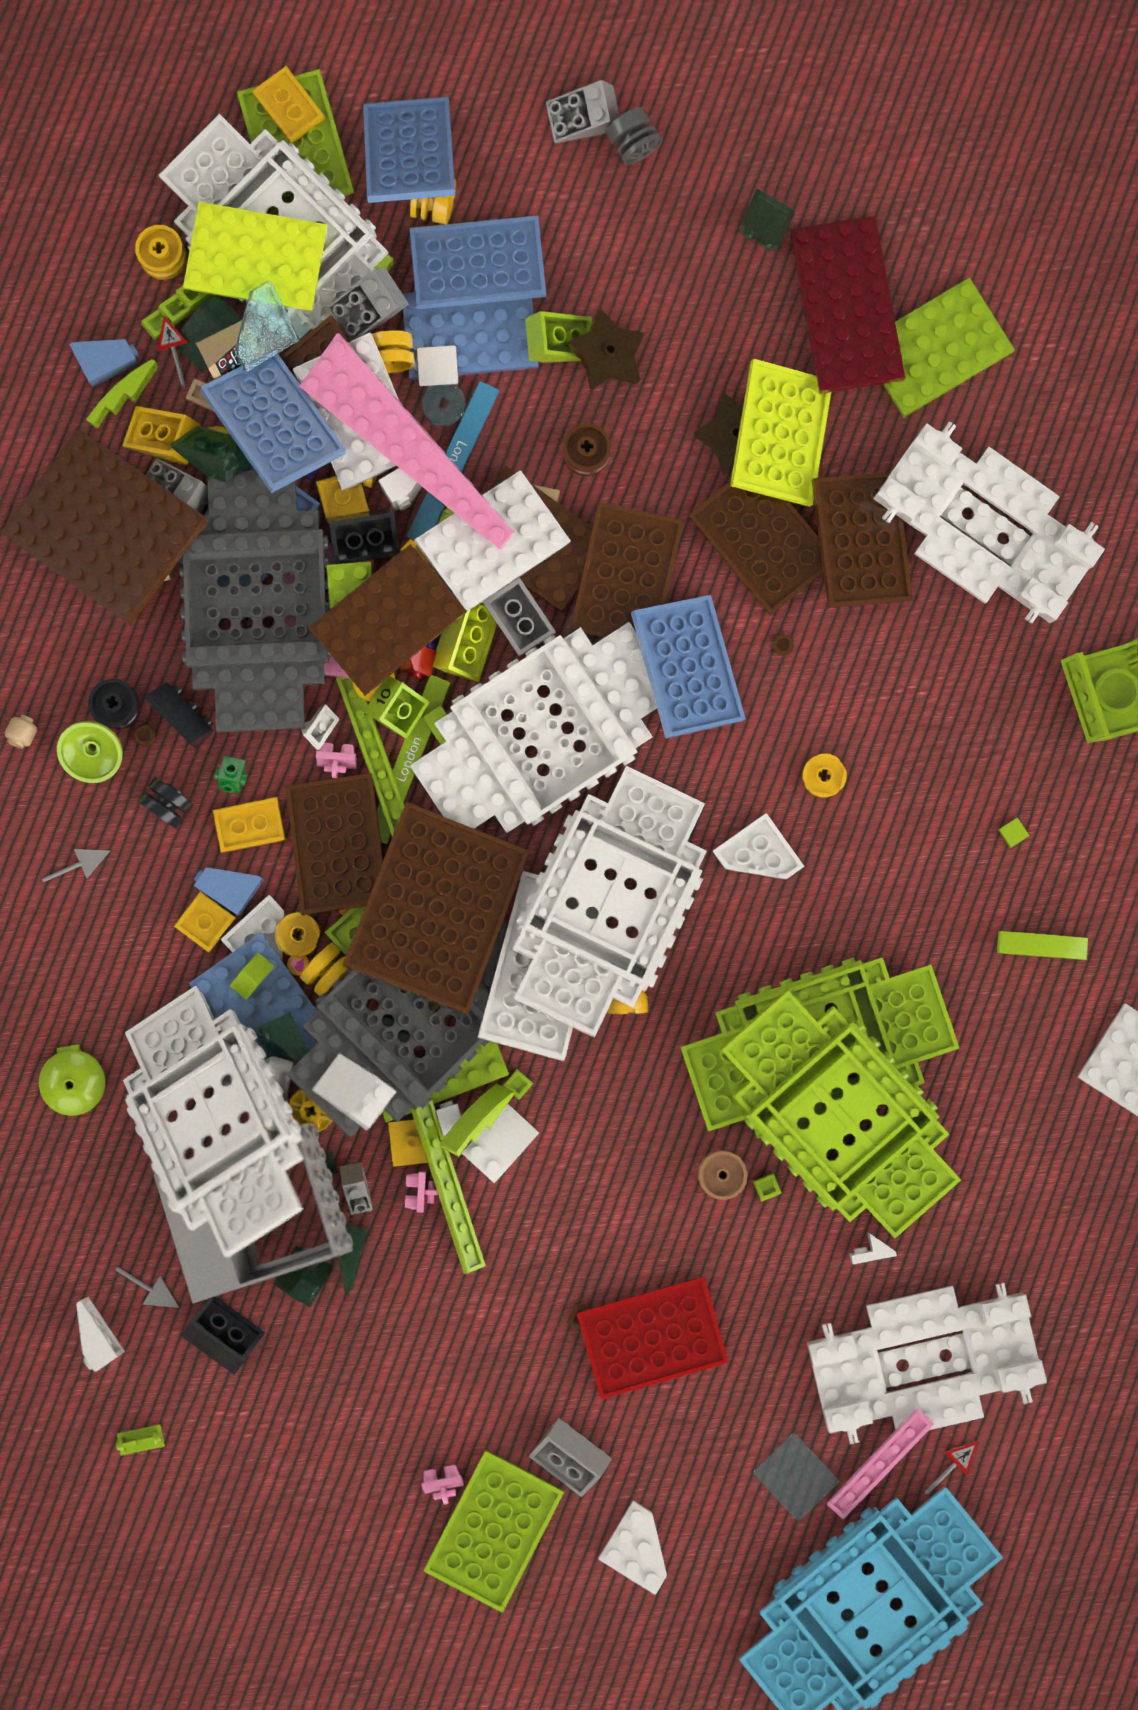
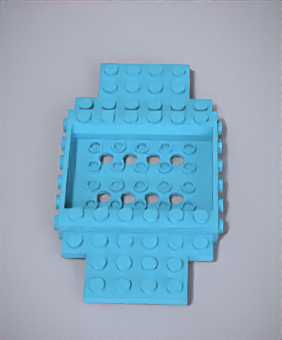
M945 1486L912 1514L907 1511L897 1497L880 1511L876 1506L872 1509L870 1507L861 1513V1518L856 1523L850 1522L844 1527V1533L838 1538L836 1536L832 1537L826 1543V1548L821 1552L819 1550L815 1551L809 1557L810 1561L804 1566H797L791 1572L792 1576L787 1580L782 1579L774 1586L773 1594L775 1598L759 1611L772 1630L742 1654L739 1660L779 1710H822L830 1702L837 1710H857L861 1706L865 1709L873 1708L880 1703L881 1697L885 1693H892L903 1678H910L916 1672L915 1668L921 1663L923 1665L928 1663L933 1658L932 1654L938 1649L943 1650L946 1648L952 1637L955 1635L959 1636L966 1631L969 1624L966 1618L983 1605L969 1586L1003 1557ZM865 1562H870L874 1566L873 1572L869 1575L863 1574L861 1571V1566ZM877 1581H887L888 1589L885 1592H878L875 1588ZM830 1591L839 1593V1600L836 1603H829L826 1597ZM895 1597L900 1598L903 1603L902 1607L898 1610H893L890 1607V1601ZM848 1608L853 1611L854 1616L850 1621H844L841 1618V1612L844 1609ZM908 1615H913L917 1619L916 1625L912 1628L906 1627L904 1624V1619ZM860 1626L868 1629V1635L863 1639H859L855 1635L856 1629ZM873 1644H879L882 1647V1653L879 1656L875 1657L870 1654L869 1649Z

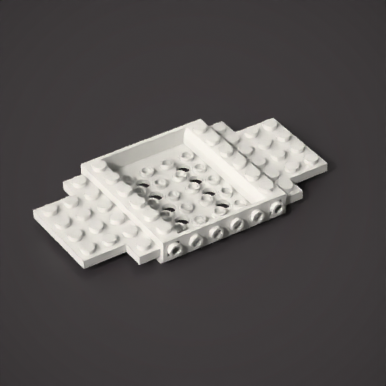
M219 114L158 176L188 205L174 222L187 235L185 239L189 243L187 246L189 250L198 202L266 214L270 207H276L279 210L278 216L322 222L328 225L313 312L246 300L250 304L248 309L256 317L261 315L266 320L263 324L272 333L275 330L279 334L284 331L295 343H298L326 318L333 316L327 307L375 270L374 267L388 254V251L375 239L377 237L374 231L376 227L368 219L364 221L359 216L361 212L353 204L349 206L344 201L345 196L337 188L333 190L328 185L330 181L322 173L318 175L313 170L315 166L307 158L303 160L298 155L300 153L299 150L292 143L288 145L284 140L281 143L278 142L265 129L249 144ZM287 191L294 194V200L291 203L282 201V195Z
M630 622L594 645L591 644L581 627L564 639L561 635L558 637L552 635L543 641L545 644L543 647L530 649L525 653L526 658L520 662L518 659H515L507 665L508 669L503 673H500V671L495 672L488 677L490 680L485 685L479 683L470 689L471 694L466 697L462 694L452 701L453 706L450 707L452 712L434 723L446 742L410 765L443 817L474 829L495 815L506 833L524 821L527 825L532 823L534 826L544 819L542 815L550 811L552 814L562 808L561 802L567 798L571 802L581 795L579 793L581 789L587 787L589 790L599 783L597 780L599 777L605 775L607 778L617 771L615 768L617 765L623 763L625 766L635 759L633 756L637 753L635 748L652 738L641 718L655 710L657 705L638 637ZM541 685H546L550 689V694L546 698L540 697L537 693V689ZM554 703L562 707V712L558 716H553L549 712V707ZM505 709H510L514 714L513 719L509 722H505L501 718V712ZM564 722H571L573 724L574 731L571 734L562 732L561 726ZM517 727L523 728L526 732L522 740H517L513 737V730ZM576 740H583L585 742L586 749L583 752L579 753L574 750L573 744ZM530 745L535 746L538 750L537 756L528 758L525 755L526 747ZM540 764L549 766L550 772L547 776H540L537 773V767Z
M628 766L625 767L609 803L588 794L580 812L575 810L573 816L568 815L563 825L567 829L564 835L559 833L554 843L557 849L554 854H549L545 862L548 868L545 873L540 872L535 883L539 886L536 892L531 891L526 901L529 907L526 912L521 911L517 919V923L520 924L518 931L521 933L513 950L533 960L514 997L515 1000L592 1037L596 1036L613 998L630 1007H634L641 990L646 991L648 986H654L658 977L655 975L657 967L662 968L667 958L664 952L667 947L671 949L676 939L673 933L676 928H681L685 920L682 914L685 909H690L694 900L691 897L694 889L698 891L703 881L700 878L702 870L699 867L707 851L687 841L705 803ZM593 859L597 863V868L593 871L587 870L584 866L585 861ZM605 870H615L617 873L616 879H606L604 876ZM632 878L636 881L637 886L633 890H628L624 886V881ZM653 888L657 893L656 898L652 900L647 899L644 895L645 889ZM568 898H575L578 901L576 909L572 910L566 906ZM589 907L596 908L598 917L589 919L586 916V910ZM615 917L618 920V926L614 929L608 928L606 919ZM633 926L638 930L636 938H629L626 935L628 927Z
M194 986L126 1031L125 1034L140 1066L139 1070L123 1080L129 1093L127 1099H125L128 1105L127 1111L136 1123L135 1130L143 1139V1148L153 1162L151 1163L152 1169L161 1180L159 1184L168 1196L170 1209L173 1212L182 1214L188 1229L193 1231L209 1221L223 1255L230 1257L301 1211L303 1208L285 1172L304 1159L296 1144L303 1140L299 1133L301 1128L290 1114L292 1109L282 1097L283 1090L273 1078L275 1075L274 1071L264 1059L266 1054L256 1042L257 1035L251 1027L247 1028L240 1024L235 1011L231 1009L214 1019L203 993L199 991L197 986ZM231 1075L232 1083L228 1087H224L222 1083L224 1077ZM208 1087H213V1096L206 1099L204 1096L205 1090ZM190 1099H195V1108L188 1111L186 1108L187 1102ZM177 1111L178 1117L176 1121L170 1123L168 1120L170 1112ZM248 1112L250 1116L248 1122L241 1124L239 1120L240 1115ZM225 1124H230L231 1132L227 1136H223L221 1133L222 1127ZM211 1136L213 1139L212 1145L205 1148L203 1146L204 1138ZM188 1148H193V1158H191L190 1160H186V1150Z

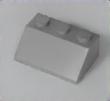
M520 578L483 601L519 657L530 649L544 644L543 641L550 636H556L555 630Z
M560 1418L549 1428L529 1455L532 1460L581 1497L601 1478L612 1460L604 1451L597 1448L586 1437L580 1435Z

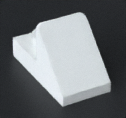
M324 704L319 707L310 721L305 722V728L301 729L306 739L319 750L338 723L339 718Z
M868 1232L871 1250H867V1247L854 1249V1253L849 1254L852 1264L897 1256L896 1251Z

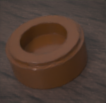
M779 634L772 641V650L778 656H787L794 648L793 639L787 634Z
M143 724L135 729L133 737L137 744L148 747L155 742L156 732L151 726Z

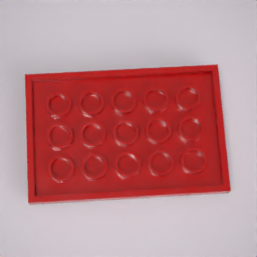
M704 1276L577 1312L601 1400L729 1363Z

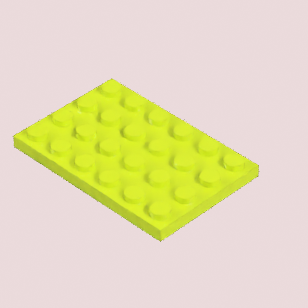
M198 202L183 288L313 312L328 225Z
M757 359L751 360L730 486L809 507L813 505L812 479L818 477L831 392L819 394L815 375Z

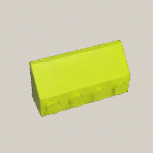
M483 601L467 611L465 615L441 634L433 667L452 675L479 682L497 626V622Z

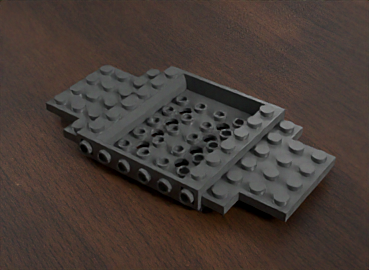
M255 470L209 472V515H205L209 521L184 553L183 564H180V577H184V586H180L181 599H184V607H181V618L185 620V629H182V641L186 642V650L182 652L183 664H186L190 670L192 669L193 690L215 689L217 733L305 728L304 685L325 684V663H329V657H332L308 628L330 610V602L327 600V592H329L328 579H326L327 565H330L329 557H325V549H329L328 536H324L323 530L319 529V511H297L296 480L271 493ZM291 572L295 575V581L292 584H285L283 582L285 573ZM266 573L273 576V582L270 585L261 583V577ZM247 574L251 577L250 585H240L239 579L242 575ZM225 575L229 577L230 583L227 587H220L217 581L220 576ZM289 615H293L297 619L296 625L293 627H287L284 624L285 618ZM271 616L274 618L275 624L272 628H265L262 621L265 617ZM249 617L253 620V626L250 629H243L241 627L243 618ZM224 618L229 619L231 627L228 630H221L219 628L220 620Z
M503 920L468 1014L441 1005L439 1011L433 1012L428 1007L430 1000L348 969L349 975L344 980L341 977L338 978L331 985L333 990L328 995L324 992L315 1001L318 1004L314 1009L317 1013L302 1028L317 1044L286 1075L349 1138L361 1126L313 1091L315 1085L339 1053L396 1091L384 1107V1110L396 1122L411 1108L416 1110L420 1106L423 1109L432 1100L429 1096L434 1091L439 1093L447 1085L445 1080L450 1075L454 1078L463 1069L460 1065L465 1060L470 1062L478 1054L475 1049L480 1044L485 1046L489 1042V1040L478 1038L508 924ZM375 999L379 1004L376 1011L368 1010L366 1007L367 1000ZM386 1014L394 1018V1024L391 1027H386L382 1023V1017ZM445 1016H454L456 1025L454 1027H447L444 1024ZM406 1030L410 1034L408 1042L403 1043L398 1040L397 1035L399 1031ZM416 1046H422L425 1049L426 1053L423 1058H416L414 1056L413 1049Z

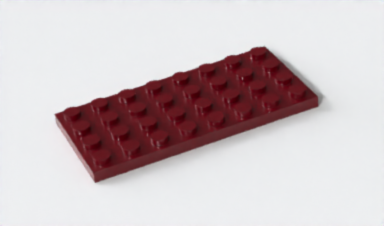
M871 216L790 229L819 394L905 381L906 377L876 217Z

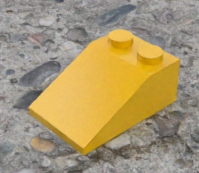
M136 406L122 446L169 462L187 465L201 425L187 415Z

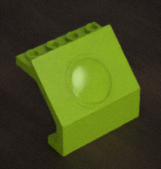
M1138 639L1085 656L1083 652L1076 653L1061 660L1087 743L1106 741L1138 731Z

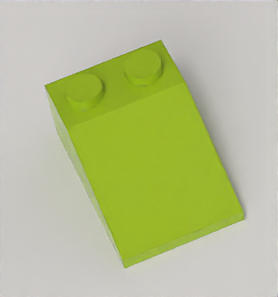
M540 311L525 318L529 361L545 363L581 361L566 344L570 340L589 332L592 325V317Z

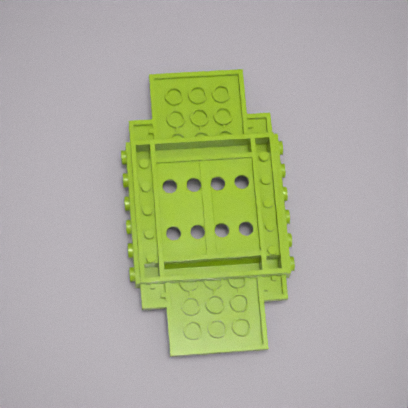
M883 957L862 964L861 960L855 962V959L851 958L842 961L843 966L834 968V965L821 968L822 973L816 975L813 974V971L800 975L801 980L795 982L792 981V978L779 982L780 987L774 989L769 985L758 989L759 993L752 996L750 992L738 995L739 1000L734 1001L735 1006L715 1012L722 1034L680 1047L707 1130L718 1129L746 1118L743 1112L745 1108L735 1099L733 1094L749 1080L720 1048L786 989L795 996L815 1020L825 1013L824 1008L828 1003L835 1004L838 1012L845 1019L850 1017L854 1022L858 1019L866 1028L864 1031L866 1036L869 1038L872 1035L880 1043L878 1049L882 1053L887 1051L895 1060L892 1063L895 1068L901 1067L908 1074L909 1078L906 1080L911 1085L914 1083L917 1085L924 1084L918 1062L959 1049L932 965L889 978ZM859 1074L854 1079L847 1077V1081L850 1084H856L860 1079ZM839 1087L833 1088L830 1095L833 1099H839L843 1095V1090ZM818 1102L814 1106V1112L817 1114H822L826 1110V1104L823 1102ZM801 1117L797 1121V1126L801 1129L809 1125L807 1117ZM754 1128L756 1138L758 1139L760 1138L758 1135L761 1133L757 1128Z
M786 989L720 1048L749 1080L733 1094L735 1099L745 1108L743 1110L746 1116L744 1121L752 1130L754 1128L759 1130L761 1134L758 1136L766 1145L771 1143L775 1148L774 1154L781 1161L785 1159L790 1164L788 1169L796 1177L800 1175L804 1179L802 1184L809 1192L814 1190L819 1195L816 1199L824 1208L829 1206L833 1211L838 1209L849 1222L867 1208L887 1231L896 1238L961 1181L934 1150L949 1135L945 1128L937 1121L939 1115L935 1110L938 1108L930 1099L924 1100L921 1096L924 1092L916 1083L911 1085L906 1080L909 1076L901 1067L895 1068L892 1064L895 1060L887 1051L882 1053L878 1049L880 1043L872 1035L869 1038L864 1033L866 1028L858 1019L855 1022L850 1017L845 1019L832 1006L819 1019L815 1020L795 996ZM855 1072L859 1074L860 1079L856 1084L848 1083L847 1077L850 1073ZM839 1087L843 1090V1095L839 1099L831 1097L830 1093L833 1088ZM818 1102L826 1104V1110L822 1114L814 1112V1106ZM881 1104L888 1106V1112L884 1116H879L876 1113V1108ZM801 1117L809 1119V1125L804 1129L797 1126V1121ZM863 1119L871 1120L872 1125L869 1130L864 1131L860 1129L859 1124ZM846 1134H853L855 1141L851 1145H845L843 1137ZM834 1148L838 1150V1157L836 1159L829 1160L826 1158V1153L829 1149Z

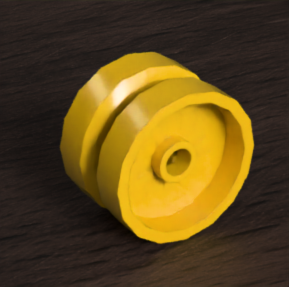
M153 225L139 234L135 252L142 268L149 276L158 280H168L176 277L183 270L186 264L187 252L180 236L172 228L165 225Z
M382 331L372 334L388 373L407 371L415 366L414 354L409 351L413 347L411 333L405 331Z
M330 943L319 952L300 975V978L307 985H311L321 978L314 987V991L319 996L324 992L328 995L333 990L331 985L338 978L341 977L343 979L348 974L347 970L349 968L342 966L346 956L334 963L341 952L334 943Z

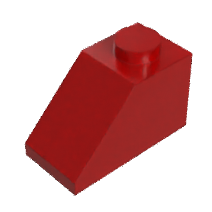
M424 647L402 665L400 669L408 672V676L411 678L421 679V676L430 677L436 651Z

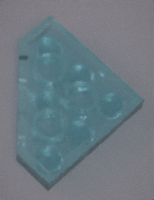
M266 281L254 288L248 296L234 351L243 370L247 372L300 340L271 281Z

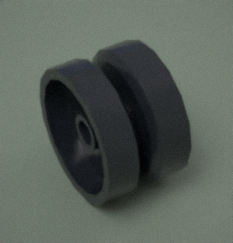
M119 679L101 681L93 688L89 695L88 706L91 715L97 722L109 729L121 730L128 728L136 722L140 715L141 702L139 695L130 685ZM114 702H118L117 707H116V706H113V707H112V705H113Z
M155 776L150 782L149 788L158 796L155 798L148 792H143L137 802L177 829L183 819L178 813L173 811L176 807L183 813H188L194 806V803L185 798L184 794L171 784H166Z

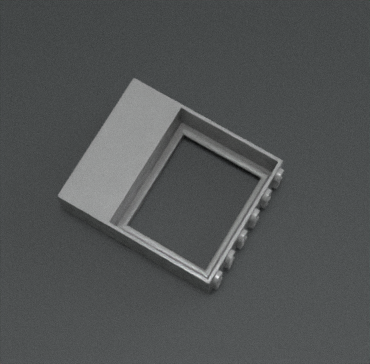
M313 1122L299 1125L301 1128L299 1133L303 1140L298 1143L329 1242L260 1264L253 1241L230 1257H226L222 1253L209 1221L192 1231L188 1229L182 1214L173 1212L170 1209L168 1196L159 1184L161 1180L158 1174H154L193 1303L353 1251L351 1236L347 1234L345 1228V1216L340 1212L338 1206L339 1197L331 1183L332 1174L326 1167L324 1161L326 1159L325 1152L320 1148L318 1141L319 1133Z

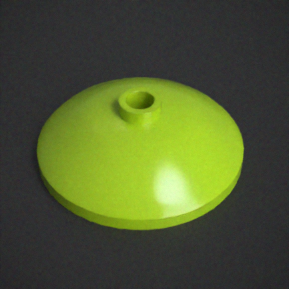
M81 721L70 725L61 734L57 744V756L63 769L75 779L83 782L98 783L105 781L118 771L122 763L123 750L118 737L111 729L98 722ZM90 744L96 745V748H92Z
M65 1050L55 1054L44 1064L40 1072L39 1090L43 1100L51 1109L63 1115L75 1116L90 1111L99 1103L105 1091L106 1080L101 1065L93 1056L80 1050ZM71 1081L74 1085L73 1088H68L66 1082Z

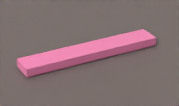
M917 1407L830 1498L827 1505L844 1520L934 1425V1422Z

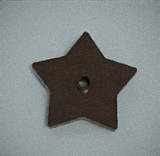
M602 309L596 313L588 333L576 337L566 344L581 359L587 371L590 389H594L613 379L637 384L640 381L634 355L644 337V333L619 328Z
M725 393L721 395L715 418L693 434L696 439L715 451L722 475H726L733 469L738 436H734L733 431L739 432L743 407Z

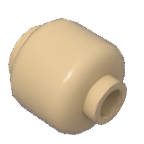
M21 715L20 718H11L4 733L7 742L20 749L30 746L37 732V727L33 724L34 720L25 715Z

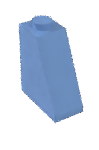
M126 339L73 342L69 344L92 387L139 364L136 359L139 356L133 344L129 345Z
M206 867L204 871L201 869L195 876L194 880L196 883L194 886L240 916L264 879L256 875Z

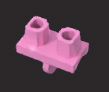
M324 743L320 750L316 751L317 766L324 767L326 772H332V778L336 779L338 772L346 773V769H356L357 762L353 745H342L341 753L333 752V744Z
M419 1171V1174H407L406 1187H418V1196L405 1195V1207L417 1209V1212L422 1213L424 1211V1196L428 1195L427 1203H434V1195H438L437 1190H435L434 1181H428V1189H425L426 1171Z
M456 1465L444 1467L446 1478L440 1480L437 1478L435 1469L424 1471V1483H421L424 1493L437 1492L433 1493L434 1500L442 1499L444 1505L449 1504L448 1497L456 1496L455 1489H446L464 1486L463 1478L459 1475Z

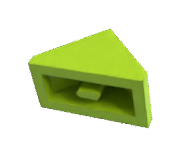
M258 952L241 970L230 987L247 1000L275 966Z

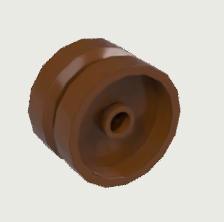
M584 423L576 425L568 432L564 439L563 456L565 464L572 472L586 477L597 475L605 469L611 452L609 436L602 428L595 424ZM585 448L590 449V452H585Z

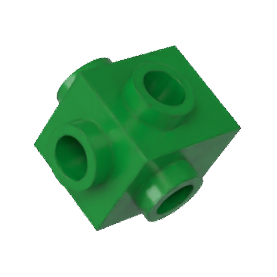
M224 756L221 767H217L215 772V780H218V789L228 793H240L241 786L246 785L248 773H246V760Z

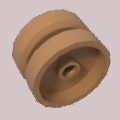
M717 1150L706 1155L698 1166L697 1174L699 1184L703 1190L711 1197L720 1200L731 1199L741 1193L747 1183L748 1175L746 1166L740 1157L726 1150ZM725 1171L727 1173V1176H724L725 1179H720L719 1172Z

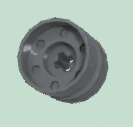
M642 107L634 108L614 120L605 131L612 146H619L617 154L622 156L621 160L624 165H631L644 159L662 143V137L656 133L657 129L654 126L648 127L650 118Z

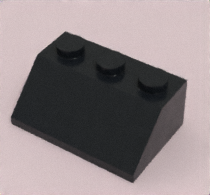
M390 507L326 518L335 564L362 562L396 556L400 553L394 512Z
M166 682L147 694L145 698L195 749L215 732L211 728L213 722L206 715L201 717L196 712L199 708L190 699L186 702L181 697L183 691L176 684L171 686Z
M214 1296L208 1298L189 1322L181 1337L235 1375L262 1339L265 1332Z

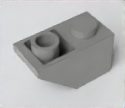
M362 1162L341 1166L342 1187L351 1215L373 1210Z

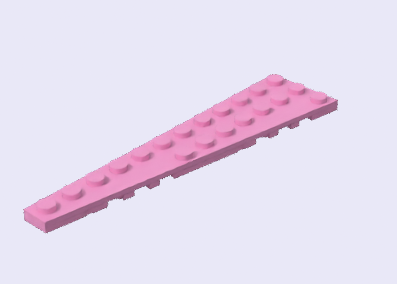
M337 333L299 387L498 549H502L515 531L490 506L485 497L475 489L470 480L460 472L459 468L445 455V452L410 412L403 407L402 403L386 388V385L377 378L371 368L362 361L341 334Z

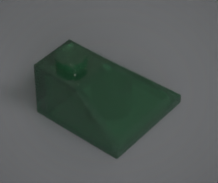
M295 1245L291 1254L303 1251L304 1249ZM321 1261L279 1275L274 1285L291 1298L311 1308L334 1266Z

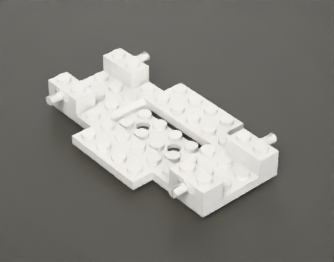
M948 422L942 432L926 424L873 498L888 509L882 519L890 523L896 514L924 534L926 537L914 554L983 603H987L996 588L999 587L1030 609V612L1025 617V620L1029 623H1033L1038 615L1049 623L1056 621L1068 604L1067 600L1088 569L1095 565L1105 550L1091 538L1098 529V526L1090 522L1085 532L1077 530L1070 524L1065 527L1048 515L1060 496L990 447L985 450L977 464L960 453L963 448L954 443L949 437L956 428L954 424L952 425V422ZM964 485L965 487L967 486L970 489H972L981 497L989 501L998 509H1000L1008 516L1013 518L1015 521H1017L1025 528L1030 530L1029 532H1031L1032 535L1029 536L1028 534H1026L1023 529H1019L1017 526L1009 522L1006 517L1001 516L1000 514L992 510L989 507V505L984 504L983 502L975 498L970 492L961 488V486ZM964 508L973 510L974 516L972 519H964L962 516ZM999 533H1006L1008 535L1009 542L1002 545L998 542L997 537Z
M1005 1283L995 1285L998 1298L958 1307L953 1286H947L866 1305L871 1325L869 1328L834 1336L831 1323L823 1324L825 1338L809 1341L807 1346L828 1432L847 1431L850 1444L858 1443L856 1429L860 1426L872 1424V1420L892 1416L896 1430L917 1407L934 1422V1425L929 1430L984 1418L979 1395L1000 1390L1003 1393L1014 1390L1021 1391L1023 1404L1033 1402L1029 1389L1035 1385L1047 1383L1033 1338L1029 1321L1031 1314L1026 1295L1022 1292L1007 1295ZM962 1330V1333L877 1353L879 1349ZM943 1349H948L952 1353L951 1359L947 1362L941 1361L939 1357ZM900 1359H905L909 1363L908 1369L904 1372L898 1371L896 1367ZM970 1368L972 1371L968 1374L895 1391H886L888 1387L942 1376Z

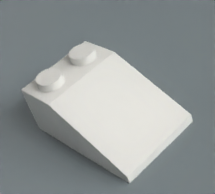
M400 468L379 480L382 491L395 511L398 509L402 511L408 508L422 487Z
M340 1053L313 1088L314 1092L366 1130L371 1127L396 1092L382 1080Z
M507 1104L491 1129L485 1127L476 1142H471L462 1154L495 1183L535 1139L539 1132Z
M86 1297L77 1303L82 1352L85 1356L83 1360L90 1370L93 1369L96 1372L125 1351L90 1298Z

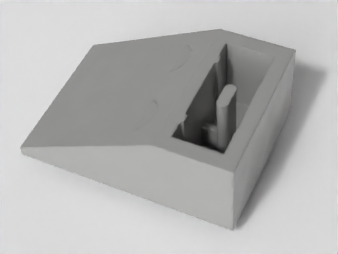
M603 80L546 102L554 143L604 134L607 127L620 117L613 85Z
M384 267L373 270L327 308L348 338L353 341L392 318L409 303Z
M156 458L146 476L201 513L208 503V486L193 476Z

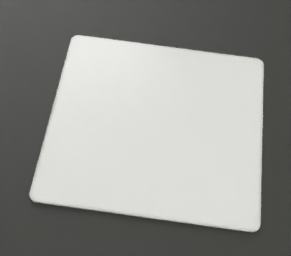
M456 346L417 348L420 386L458 384Z

